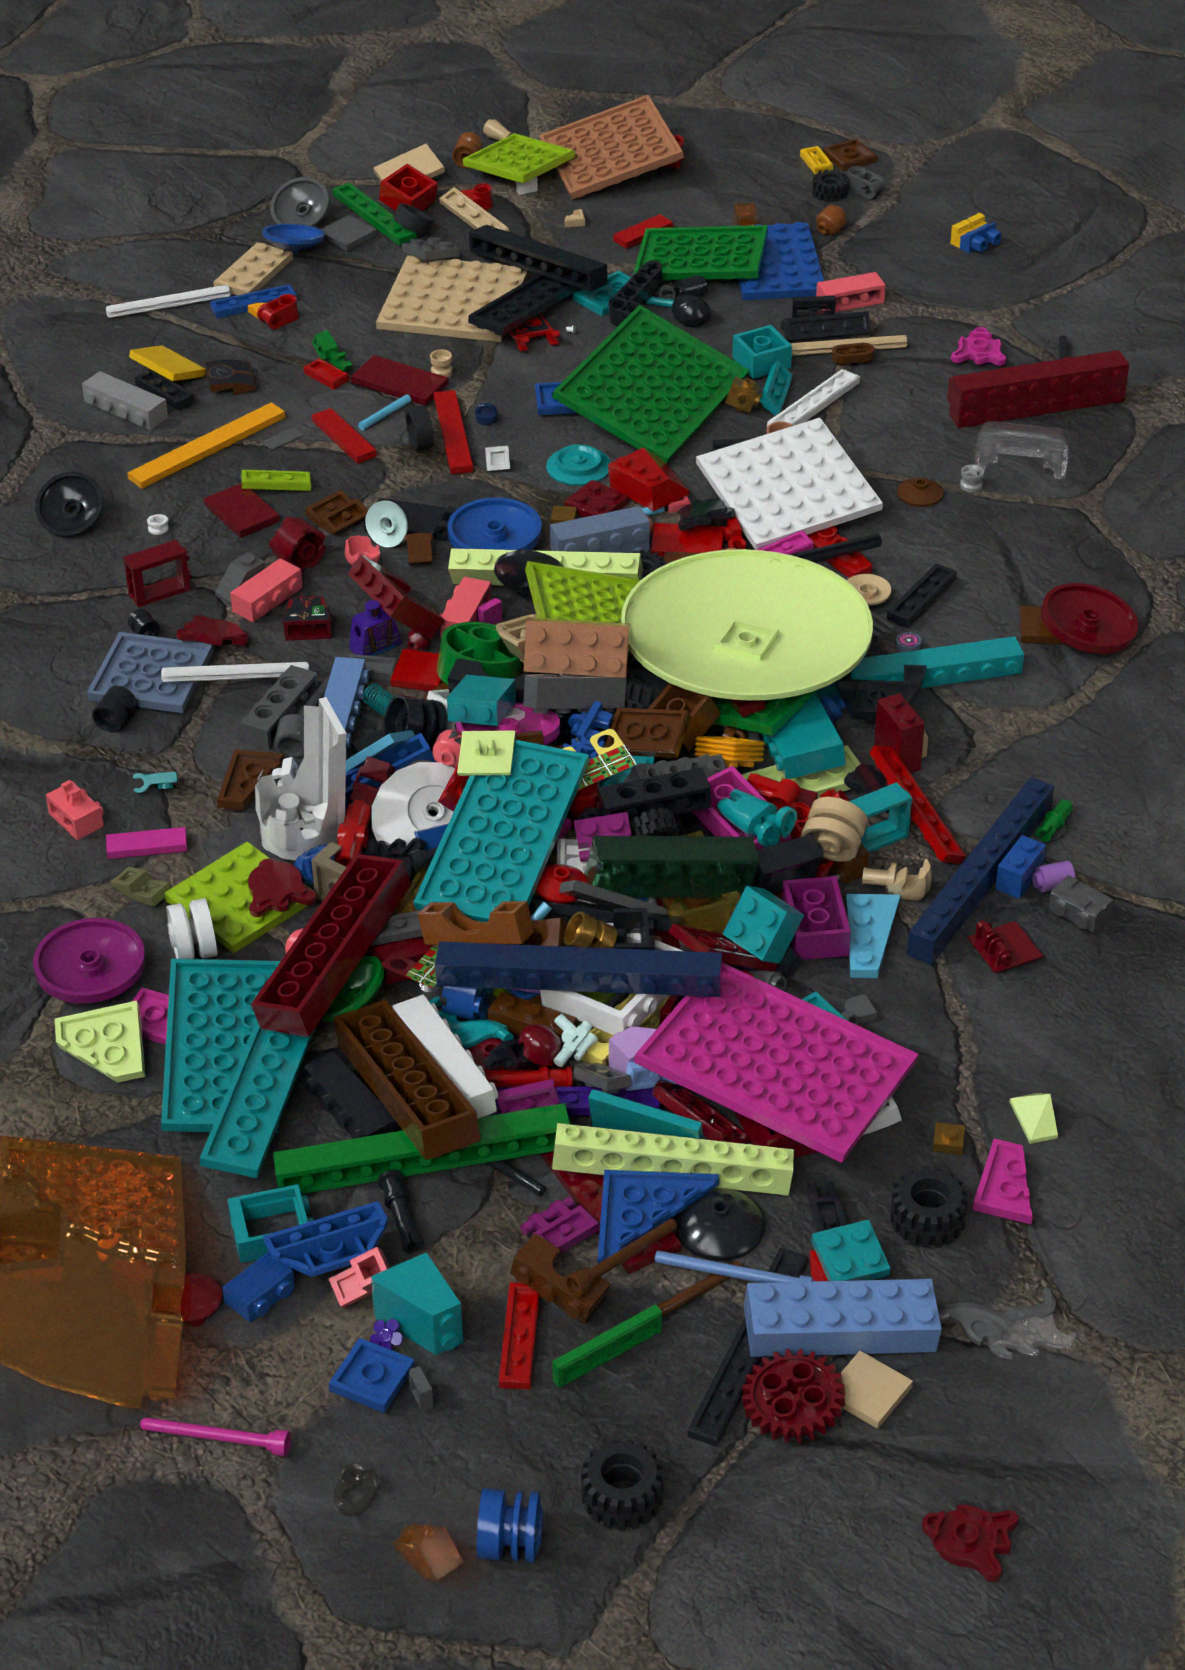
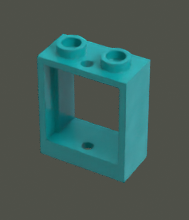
M897 782L849 801L859 807L866 814L867 818L889 810V819L865 829L861 843L869 853L909 836L912 797Z
M298 1184L227 1199L240 1263L258 1260L268 1252L263 1242L262 1236L264 1235L249 1238L245 1221L295 1211L298 1225L313 1221L312 1217L307 1218L306 1213H310L307 1195L301 1196Z

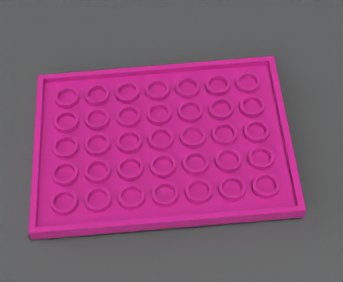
M722 963L720 997L685 996L637 1051L634 1063L843 1163L916 1064L919 1054Z

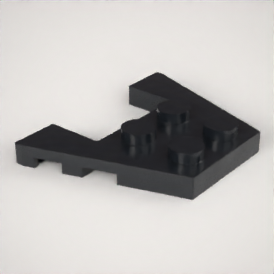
M904 665V681L852 680L851 672L834 682L852 719L876 720L877 700L900 693L911 706L926 677L927 665Z

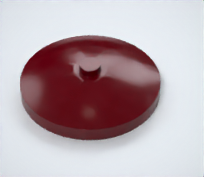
M1066 583L1056 586L1046 594L1041 606V618L1046 628L1063 643L1085 652L1110 654L1122 651L1131 645L1138 630L1137 617L1132 608L1123 599L1104 588L1090 584Z

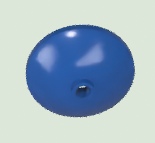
M274 224L266 226L262 230V235L267 241L278 248L291 251L293 254L299 253V250H307L319 244L324 239L325 234L319 228L301 224Z

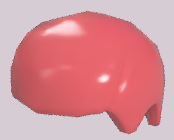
M357 535L346 540L345 558L349 564L353 565L361 554L376 563L379 562L381 556L379 545L374 547L370 537Z

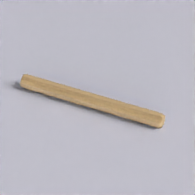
M906 335L790 344L792 345V356L832 353V348L836 345L862 342L872 344L875 350L906 348L908 341Z

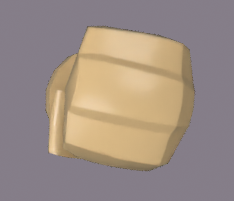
M928 859L924 860L923 868H920L918 875H907V867L897 872V863L893 862L888 867V870L864 867L862 884L886 886L888 894L900 895V899L918 901L930 890L932 885V867Z

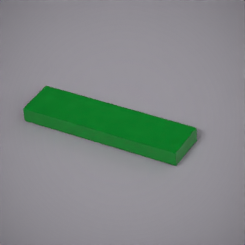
M655 1304L553 1360V1382L558 1388L563 1387L662 1332L661 1309Z

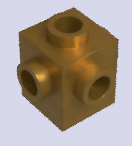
M735 376L725 403L733 406L739 412H750L753 406H758L762 395L758 393L760 386L751 379L744 378L743 380Z

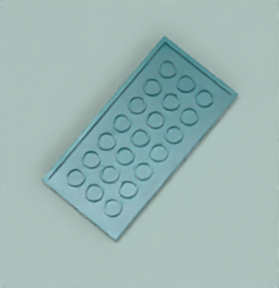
M515 740L511 775L469 776L414 899L415 909L423 910L430 902H455L459 910L468 918L478 922H488L489 914L502 901H527L529 907L590 762L589 754Z
M171 959L161 1131L211 1132L257 1020L251 1003L281 961ZM279 1124L275 1133H279Z

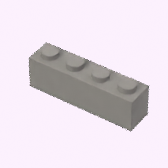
M101 371L82 383L84 402L148 430H152L168 418L166 399Z

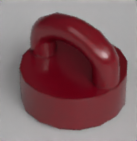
M413 629L407 634L410 638L406 646L408 650L418 651L421 648L425 651L431 645L430 640L426 636Z

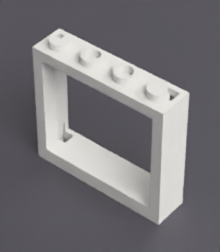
M605 922V923H607V924L613 926V923H611V922ZM626 933L627 943H641L639 933ZM655 940V950L682 951ZM540 990L543 1006L577 1017V1020L581 1022L587 1021L593 1027L612 1035L632 1026L639 1027L656 1010L657 1006L666 997L670 996L636 994L619 1011L574 991Z

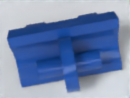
M594 701L588 714L586 712L572 714L568 724L572 728L571 733L576 735L579 741H581L582 736H585L586 741H590L593 735L601 732L597 731L599 728L605 730L611 728L614 715L603 711L601 702ZM604 735L599 737L597 743L604 741Z

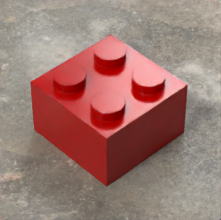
M405 164L381 181L379 201L395 211L400 203L411 205L423 211L436 202L438 183L411 165Z

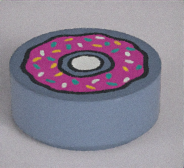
M901 633L897 637L896 648L899 652L920 650L921 638L915 633Z

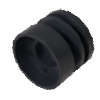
M406 695L394 696L386 709L383 728L384 736L408 730L413 731L415 736L421 733L433 752V746L438 736L447 730L446 709L443 703L438 700L417 699L416 697Z

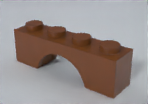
M502 901L489 914L488 922H478L468 918L459 910L455 902H430L417 914L425 944H436L437 946H439V942L522 945L534 933L527 901Z

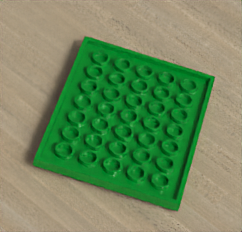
M639 305L553 391L552 398L638 450L645 448L657 455L665 463H668L727 399L735 376L744 380L750 370Z

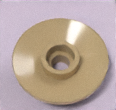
M859 574L846 580L856 588L868 605L883 603L891 595L889 582L880 576Z

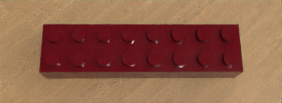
M1120 350L952 376L949 415L957 428L1125 402L1129 363Z
M355 854L251 1003L260 1029L305 1037L311 1035L410 888L411 882L403 860Z

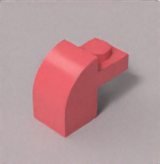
M375 1247L350 1260L351 1268L329 1278L342 1308L372 1295L371 1276L390 1268L380 1248Z

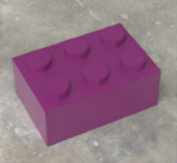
M837 877L783 880L782 900L804 914L791 940V944L801 958L807 960L849 956L851 931Z

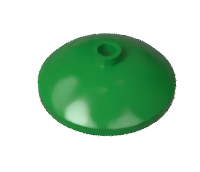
M364 956L321 1018V1021L334 1022L333 1017L370 1005L384 979V967L377 957Z

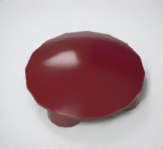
M200 1273L181 1275L165 1286L161 1294L162 1311L175 1320L188 1322L191 1326L203 1325L206 1317H209L218 1309L223 1299L222 1289L218 1282L208 1275Z

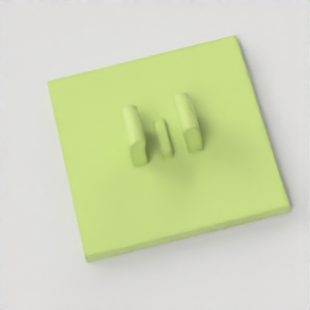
M462 731L457 775H511L515 731Z

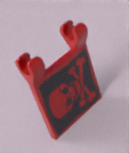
M541 314L536 315L531 320L508 332L515 340L519 351L528 350L526 343L529 342V338L546 335L550 345L559 344L557 337L560 336V332L553 330Z

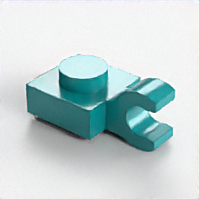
M178 772L147 775L137 773L133 775V779L141 778L144 781V785L141 788H134L136 793H144L151 785H158V789H171L174 783H179Z

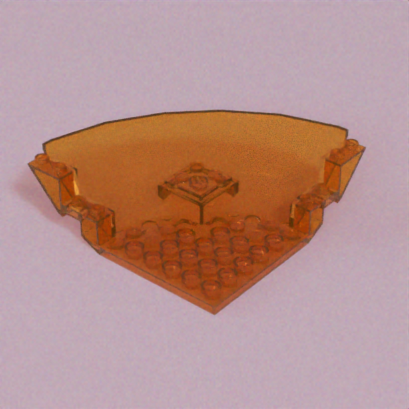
M0 1136V1364L44 1385L122 1407L140 1409L143 1395L148 1396L154 1401L174 1398L183 1321L180 1304L185 1285L186 1267L181 1157Z

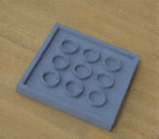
M119 632L87 691V698L89 701L99 702L110 687L118 685L127 688L134 694L137 701L136 707L183 713L199 681L163 682L161 670L164 667L207 666L213 654V645Z

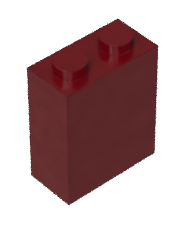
M900 693L877 700L874 745L894 748L910 773L920 771L925 723Z

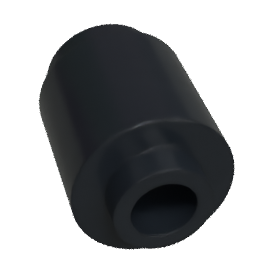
M695 275L678 280L675 286L677 297L685 294L699 297L707 292V282L703 276Z

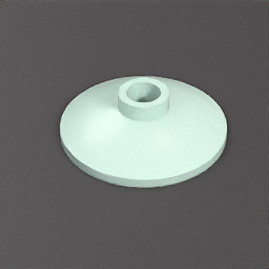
M379 501L369 508L366 515L368 534L377 544L383 547H394L404 540V536L408 531L407 518L403 510L394 502Z

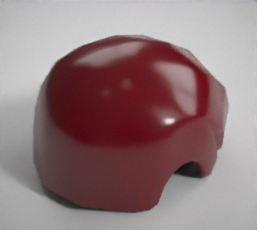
M543 1024L525 1027L518 1041L519 1045L524 1044L523 1055L535 1064L542 1066H553V1060L562 1048L558 1034Z

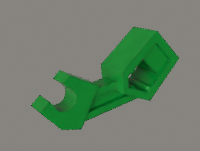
M326 330L315 334L312 345L320 359H326L333 366L344 372L350 370L352 363L350 361L346 362L345 351L339 353L338 346L329 331Z

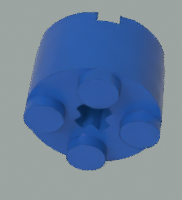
M443 986L442 997L447 998V1006L442 1005V1012L468 1020H486L490 1007L488 1003L490 993H494L496 988Z

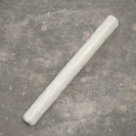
M228 285L110 305L106 307V314L108 318L121 317L230 297L231 293Z
M308 662L164 667L161 670V678L163 682L279 678L291 665L309 670Z

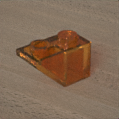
M414 1523L405 1527L400 1532L401 1537L392 1542L394 1548L424 1579L438 1581L464 1562L445 1527Z

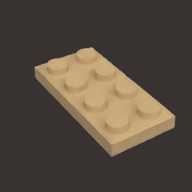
M257 242L213 282L214 287L228 285L230 293L234 295L259 291L293 260V253Z

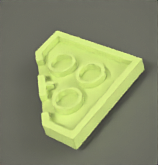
M137 1001L55 1018L56 1043L60 1049L117 1083L145 1077L140 1006Z

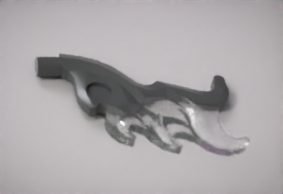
M1044 1288L1042 1291V1298L1045 1301L1042 1304L1009 1307L1004 1313H998L979 1304L968 1302L943 1305V1309L938 1311L940 1323L948 1320L956 1322L962 1327L971 1341L979 1346L983 1345V1341H987L991 1351L1003 1359H1012V1353L1006 1350L1007 1348L1014 1349L1025 1355L1038 1356L1039 1350L1032 1346L1038 1344L1054 1349H1063L1071 1346L1076 1338V1332L1066 1335L1061 1333L1055 1326L1053 1313L1056 1308V1301L1048 1288Z

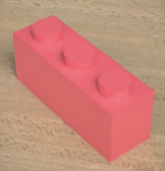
M876 272L817 283L816 296H835V312L884 303L885 283Z
M281 558L230 592L232 612L251 622H255L303 588L301 569Z
M463 577L460 584L456 585L451 600L448 599L443 614H440L445 619L439 627L441 638L444 630L454 624L478 622V607L492 600L490 581Z

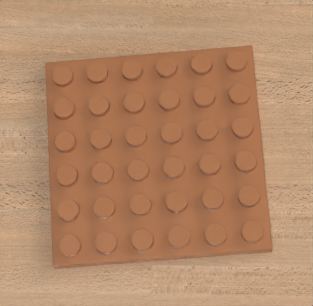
M649 95L539 135L541 141L575 151V158L555 167L572 200L581 198L594 191H600L607 186L619 184L626 179L638 177L642 173L656 170L661 166L675 163L684 158L682 149Z

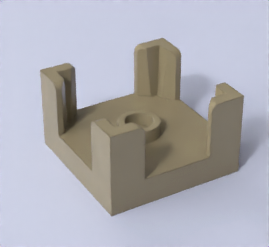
M332 841L312 859L314 890L316 892V899L323 902L346 869V866L331 860L341 850V846Z

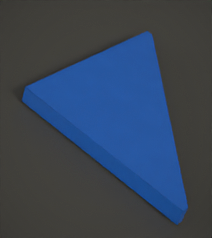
M604 1170L598 1263L669 1220L719 1185V1174Z

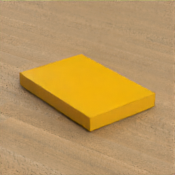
M163 345L130 350L129 357L171 381L205 376V368Z

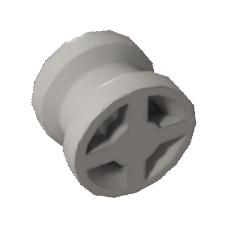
M974 464L964 466L961 470V489L970 493L980 491L983 488L982 478L984 477V469Z

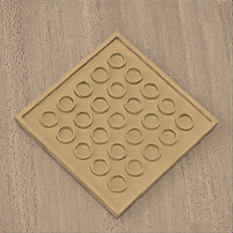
M407 255L377 318L376 329L501 342L504 335H496L492 331L479 329L477 326L469 324L468 315L526 282L529 271L499 263L489 264L479 261H461L459 259L423 260L413 255Z

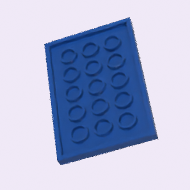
M796 222L794 224L776 223L768 225V236L758 278L750 280L738 279L742 300L816 296L817 283L823 282L824 278L808 223Z

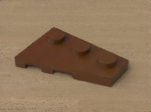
M234 750L217 799L218 808L244 810L255 797V785L259 781L258 777L261 771L260 778L271 775L274 769L280 768L283 764V759H285L284 753Z

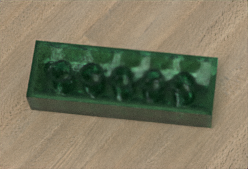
M593 836L584 874L587 877L588 884L632 898H741L746 886H752L759 858L753 837Z

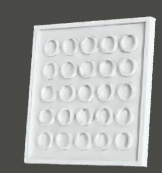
M821 418L696 456V464L719 498L724 501V505L735 508V516L740 527L755 550L801 530L807 535L881 511L883 508L882 501Z

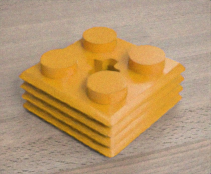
M698 736L695 738L697 740L695 743L697 746L695 748L696 753L694 754L696 757L705 754L710 756L721 754L727 767H738V763L739 766L754 767V762H762L764 760L762 758L764 755L762 751L765 750L763 748L765 745L763 741L729 736Z

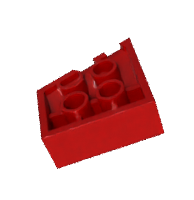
M645 448L619 457L616 461L608 464L610 488L628 495L629 499L652 511H656L689 495L687 487L667 463Z

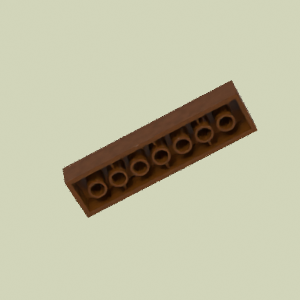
M386 999L333 1017L338 1046L425 1160L440 1157L442 1154L459 1148H465L470 1144L480 1141L477 1112Z

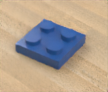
M359 1338L328 1383L329 1391L385 1413L408 1379L409 1370L415 1368V1359Z

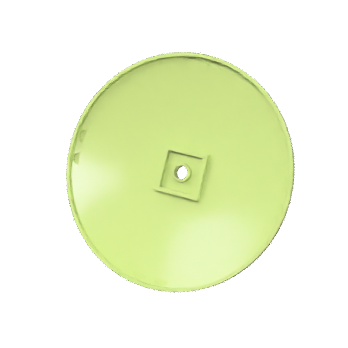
M763 550L711 551L670 562L651 572L637 583L626 598L621 615V623L630 624L629 650L646 669L665 681L683 689L712 697L733 700L781 699L802 695L828 686L847 675L861 662L870 647L873 634V620L868 604L856 588L843 577L809 560Z

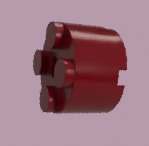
M287 517L283 520L282 526L278 529L275 536L270 540L269 548L272 549L273 555L277 559L281 558L300 568L301 573L305 572L303 569L315 567L322 559L326 546L323 545V539L326 540V537L304 519Z

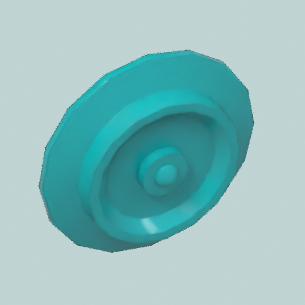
M575 444L566 446L553 453L547 460L546 470L549 476L557 482L572 486H584L591 480L597 482L603 480L609 474L608 464L611 461L606 454L594 447Z

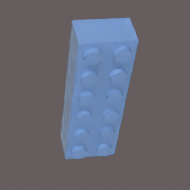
M932 1279L747 1283L744 1312L751 1357L773 1356V1352H777L780 1356H785L786 1349L791 1351L792 1356H796L799 1349L803 1350V1355H809L812 1351L815 1352V1355L857 1354L859 1351L865 1354L937 1351L942 1329Z

